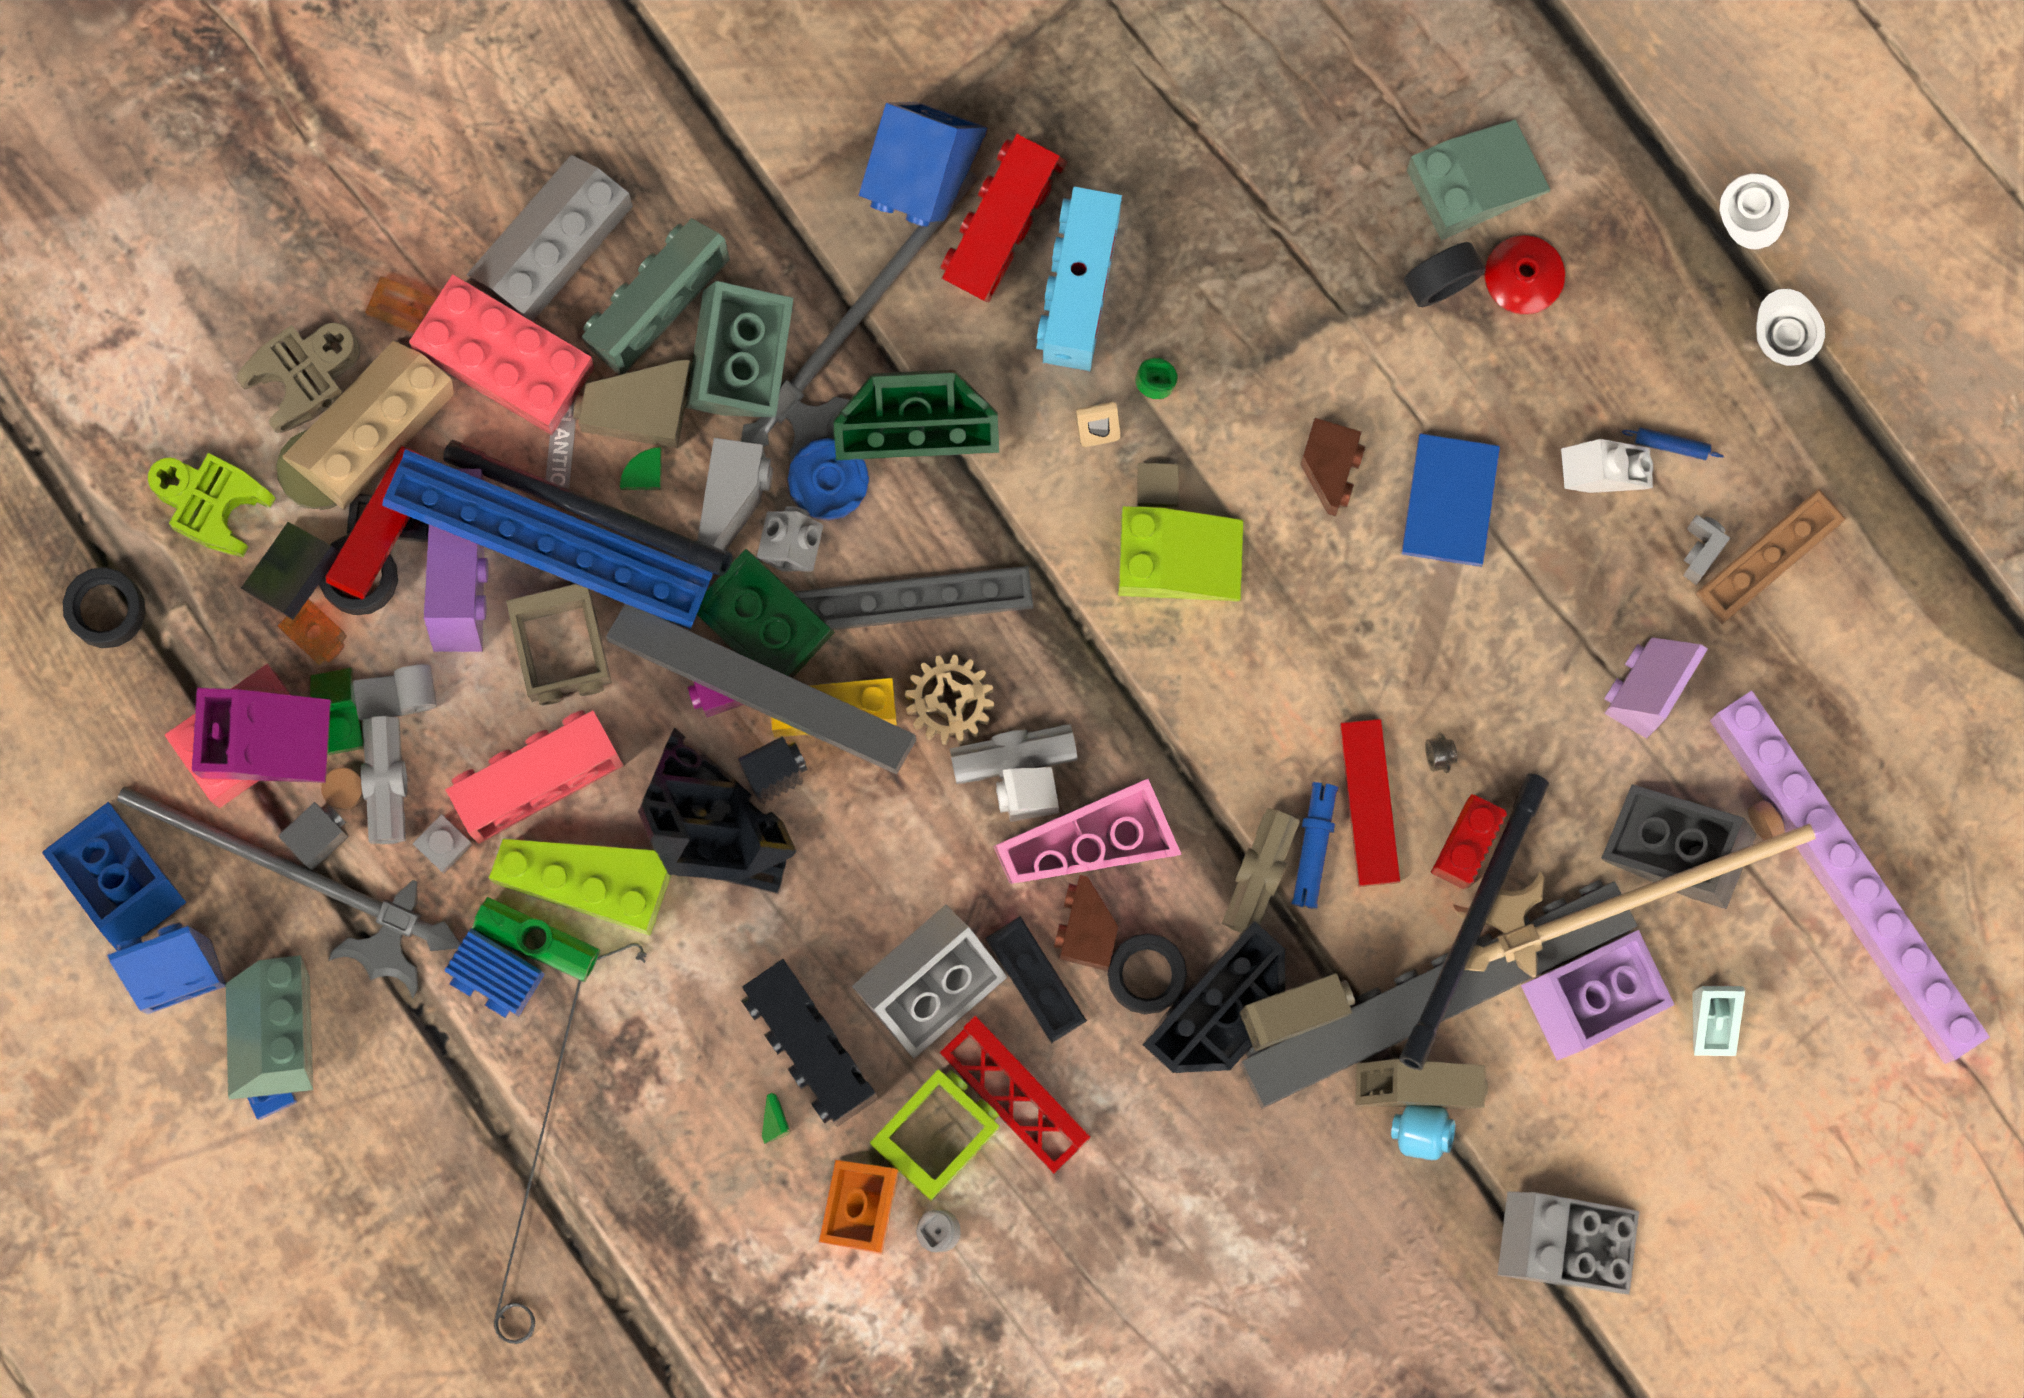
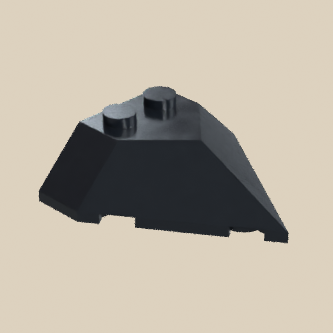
M674 727L638 809V814L647 835L667 873L677 876L741 882L793 857L796 849L784 822L772 811L768 814H763L749 801L752 797L750 792L705 753L699 756L696 751L685 746L683 742L686 737Z

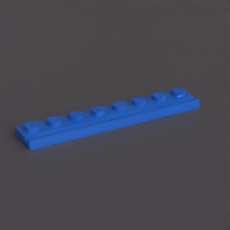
M405 449L402 460L397 467L382 503V506L690 630L713 575L709 571Z

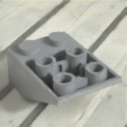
M1507 1192L1498 1275L1528 1281L1630 1294L1639 1211L1541 1193Z

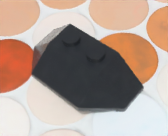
M1253 921L1219 953L1171 1006L1142 1045L1172 1073L1230 1071L1252 1047L1251 1040L1240 1015L1242 1009L1246 1005L1286 991L1285 948L1257 922Z

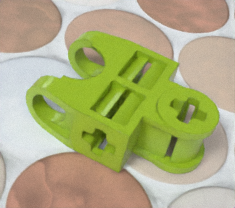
M210 453L207 454L199 470L178 459L167 457L156 461L148 472V484L151 490L162 502L177 509L169 522L174 531L209 549L237 557H244L249 546L238 540L232 534V531L229 530L228 518L230 513L236 507L243 504L255 506L259 503L267 508H271L276 499L267 489L243 470ZM176 476L180 482L177 486L170 484L167 487L164 484L166 477L173 479Z

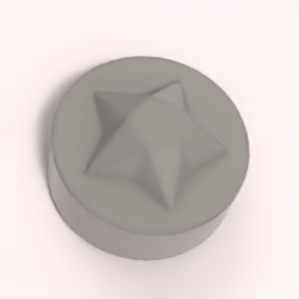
M945 1210L926 1212L918 1221L916 1228L919 1243L923 1248L931 1252H947L957 1244L961 1232L957 1218Z

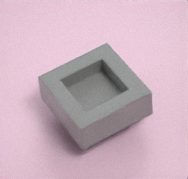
M442 814L413 843L443 874L473 845Z

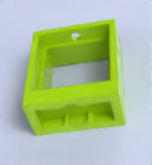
M938 1069L870 1142V1145L893 1167L898 1169L931 1202L1000 1129V1126L995 1122L999 1114L983 1099H980L977 1103L971 1100L964 1093L968 1085L952 1070L945 1075ZM940 1086L984 1128L939 1177L934 1180L890 1138L935 1089Z

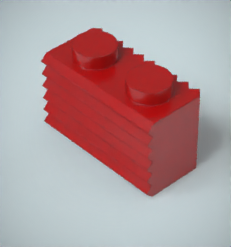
M1471 794L1466 800L1431 873L1463 890L1469 888L1474 883V878L1478 875L1477 872L1482 867L1481 864L1485 861V856L1489 853L1488 850L1493 845L1492 842L1496 839V834L1500 831L1499 828L1503 824V820L1507 817L1506 810Z

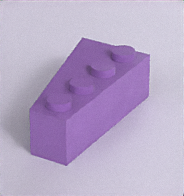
M456 469L484 481L482 469ZM429 525L424 621L433 652H483V620H486L487 613L484 583L488 582V559L484 558L485 547Z

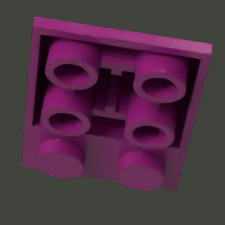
M197 688L192 772L204 779L326 783L331 700L241 689Z

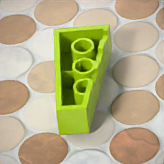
M502 839L489 875V879L496 885L649 936L651 935L671 878L655 850Z

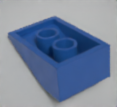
M109 802L42 851V854L89 918L117 951L118 944L133 938L142 937L187 903Z

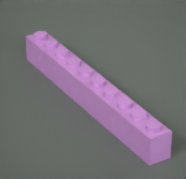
M1750 691L1718 712L1710 722L1762 798L1771 803L1778 811L1783 820L1785 831L1788 832L1807 824L1812 826L1816 839L1798 845L1796 848L1944 1064L1958 1059L1990 1038L1753 691Z

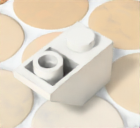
M1598 439L1561 449L1565 489L1594 493L1653 488V462L1650 457V448Z
M1052 767L1003 770V781L996 783V793L1000 813L1008 812L1010 822L1059 813Z

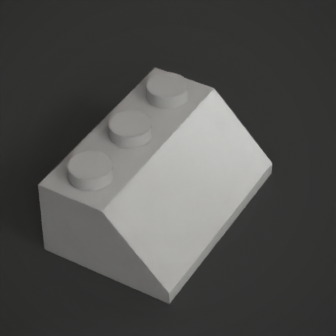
M945 904L852 987L912 1058L915 1059L1003 982L1007 976L972 930Z

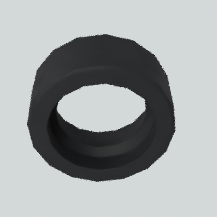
M1463 242L1447 248L1420 263L1405 275L1404 282L1417 306L1426 307L1466 288L1480 278L1486 268L1472 243Z
M350 535L343 536L330 543V545L340 552ZM389 554L381 568L382 577L379 586L363 600L345 596L338 588L326 583L328 572L319 583V586L327 600L341 612L352 615L371 614L384 607L393 597L398 583L397 565L391 554Z
M108 567L92 568L78 575L67 587L62 601L63 616L70 630L88 645L102 649L119 647L130 641L141 629L146 615L145 599L138 586L121 571ZM109 584L118 587L125 594L128 600V612L125 620L118 627L111 631L100 632L91 629L85 624L81 617L80 605L83 597L90 589L98 585Z
M1147 933L1134 935L1119 945L1111 956L1107 975L1110 990L1117 1002L1129 1011L1147 1015L1162 1012L1176 1002L1184 990L1187 970L1185 959L1175 944L1163 936ZM1137 951H1156L1163 955L1170 964L1172 973L1170 985L1164 993L1157 997L1148 999L1137 997L1124 984L1122 974L1124 964Z

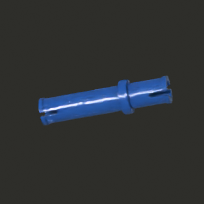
M1313 782L1308 817L1303 818L1302 822L1305 834L1291 904L1303 908L1305 904L1307 908L1317 909L1329 833H1334L1335 824L1331 821L1336 793L1339 787L1331 784L1323 786L1322 783Z

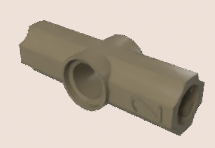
M1267 808L1256 832L1252 848L1247 849L1235 882L1237 886L1222 921L1223 925L1241 933L1253 921L1259 925L1261 924L1270 896L1274 897L1287 864L1284 861L1300 820L1284 812Z

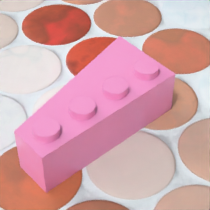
M1149 779L1128 786L993 846L1009 884L1182 855Z

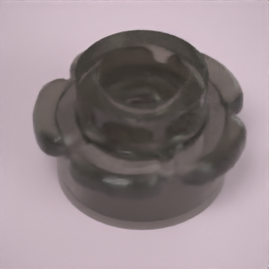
M1438 733L1436 738L1425 741L1426 758L1431 771L1444 770V773H1449L1451 764L1457 763V750L1453 739L1447 740L1443 733Z

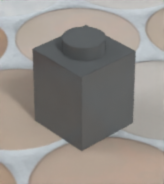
M315 802L278 835L290 850L312 871L349 836L341 829L346 821L330 805L323 810Z

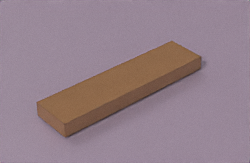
M1818 489L1697 591L1696 596L1723 625L1842 524L1846 518L1826 495Z

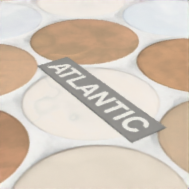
M576 398L553 435H550L546 480L568 489L576 419L573 417Z

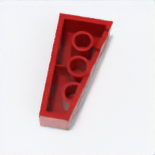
M1019 134L1015 135L1013 141L1007 138L997 156V161L1001 162L995 176L988 175L984 180L978 193V197L982 198V201L976 213L968 212L959 230V233L964 235L957 249L951 247L948 250L940 267L945 271L941 279L988 303L1014 259L1015 252L1012 251L1014 245H1020L1032 227L1034 216L1030 214L1033 208L1039 209L1042 204L1044 205L1052 191L1053 180L1049 178L1053 171L1061 174L1068 163L1061 156Z

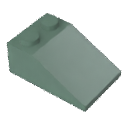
M1516 119L1449 139L1411 156L1406 170L1441 241L1550 192V188Z

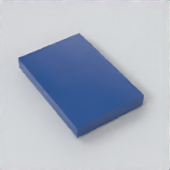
M1419 434L1401 555L1482 567L1500 446Z

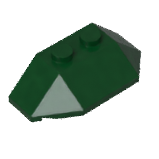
M956 370L872 373L834 419L836 460L1000 453L998 412Z

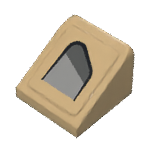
M1109 402L1076 410L1075 421L1082 447L1115 442L1120 439L1116 403Z

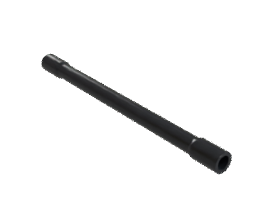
M451 440L444 450L443 459L448 464L460 469H482V474L485 477L688 560L689 563L724 576L731 566L732 554L701 540L690 539L490 457L485 452Z
M1529 773L1524 779L1503 834L1420 1019L1413 1027L1399 1058L1401 1063L1409 1068L1422 1070L1437 1038V1030L1528 826L1532 818L1537 814L1549 787V782L1542 776Z

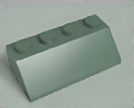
M692 218L684 226L678 224L665 239L667 245L657 255L652 253L641 263L638 268L640 274L631 284L623 283L612 295L610 301L613 303L603 314L600 312L595 313L587 321L583 328L585 333L582 335L585 346L618 375L625 374L729 262L730 258L725 238L718 232Z

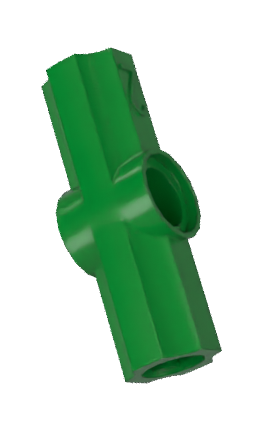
M489 897L481 904L472 929L582 982H586L592 973L600 953V949L551 927L542 920L532 918ZM533 930H544L546 933L545 944L537 950L528 949L526 946L528 934Z

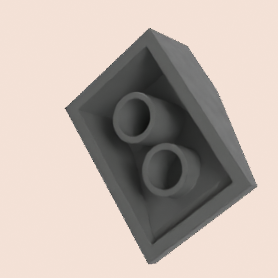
M1632 784L1601 859L1646 880L1656 882L1753 845L1756 833L1744 817ZM1743 867L1677 891V893L1727 909Z

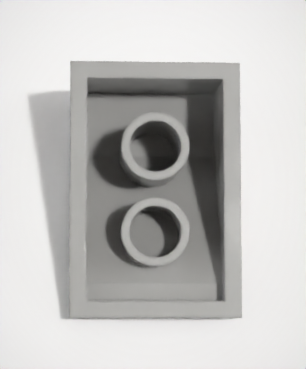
M714 438L698 540L726 551L761 503L763 490L770 491L773 467H770L771 458H766L763 445Z

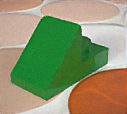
M352 668L310 675V697L331 700L328 755L364 749L361 720L358 718L353 689L354 678Z

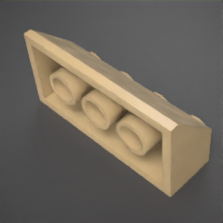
M392 341L283 455V459L340 508L345 510L396 456L401 445L405 447L454 395L452 379L422 353Z

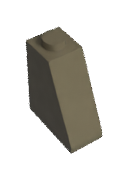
M678 360L587 383L584 396L577 395L573 417L574 419H579L578 424L584 433L678 448L691 373L690 361Z
M1336 973L1246 1005L1240 1012V1015L1256 1052L1349 1016L1352 1013L1350 1005L1355 1004V1000L1346 980L1340 982Z
M1399 1059L1356 1064L1357 1106L1406 1107L1407 1105L1437 1106L1445 1109L1485 1107V1097L1488 1091L1485 1065L1426 1061L1422 1070H1415L1401 1063Z

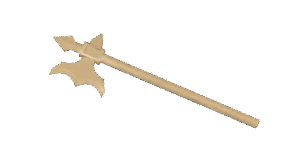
M1810 824L1801 826L1540 926L1534 927L1533 923L1525 926L1524 921L1527 912L1533 905L1543 900L1545 880L1540 871L1533 883L1522 890L1509 891L1500 889L1485 925L1496 927L1502 931L1503 935L1497 936L1498 942L1481 947L1475 945L1465 970L1484 972L1489 962L1505 957L1507 963L1516 960L1518 967L1534 978L1537 976L1538 958L1536 952L1543 950L1542 942L1816 839L1813 828ZM1453 904L1456 914L1464 920L1469 908Z

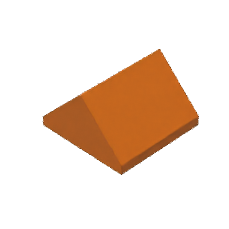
M835 1160L819 1242L883 1255L899 1177L898 1169Z

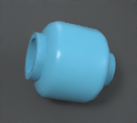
M1407 1105L1402 1115L1395 1114L1391 1137L1392 1139H1398V1147L1403 1155L1437 1160L1441 1158L1444 1152L1449 1153L1451 1151L1455 1135V1120L1449 1119V1114L1443 1107Z

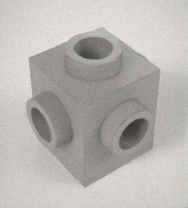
M788 506L785 507L784 511L767 512L757 559L780 571H813L823 525L808 517V511L798 507Z

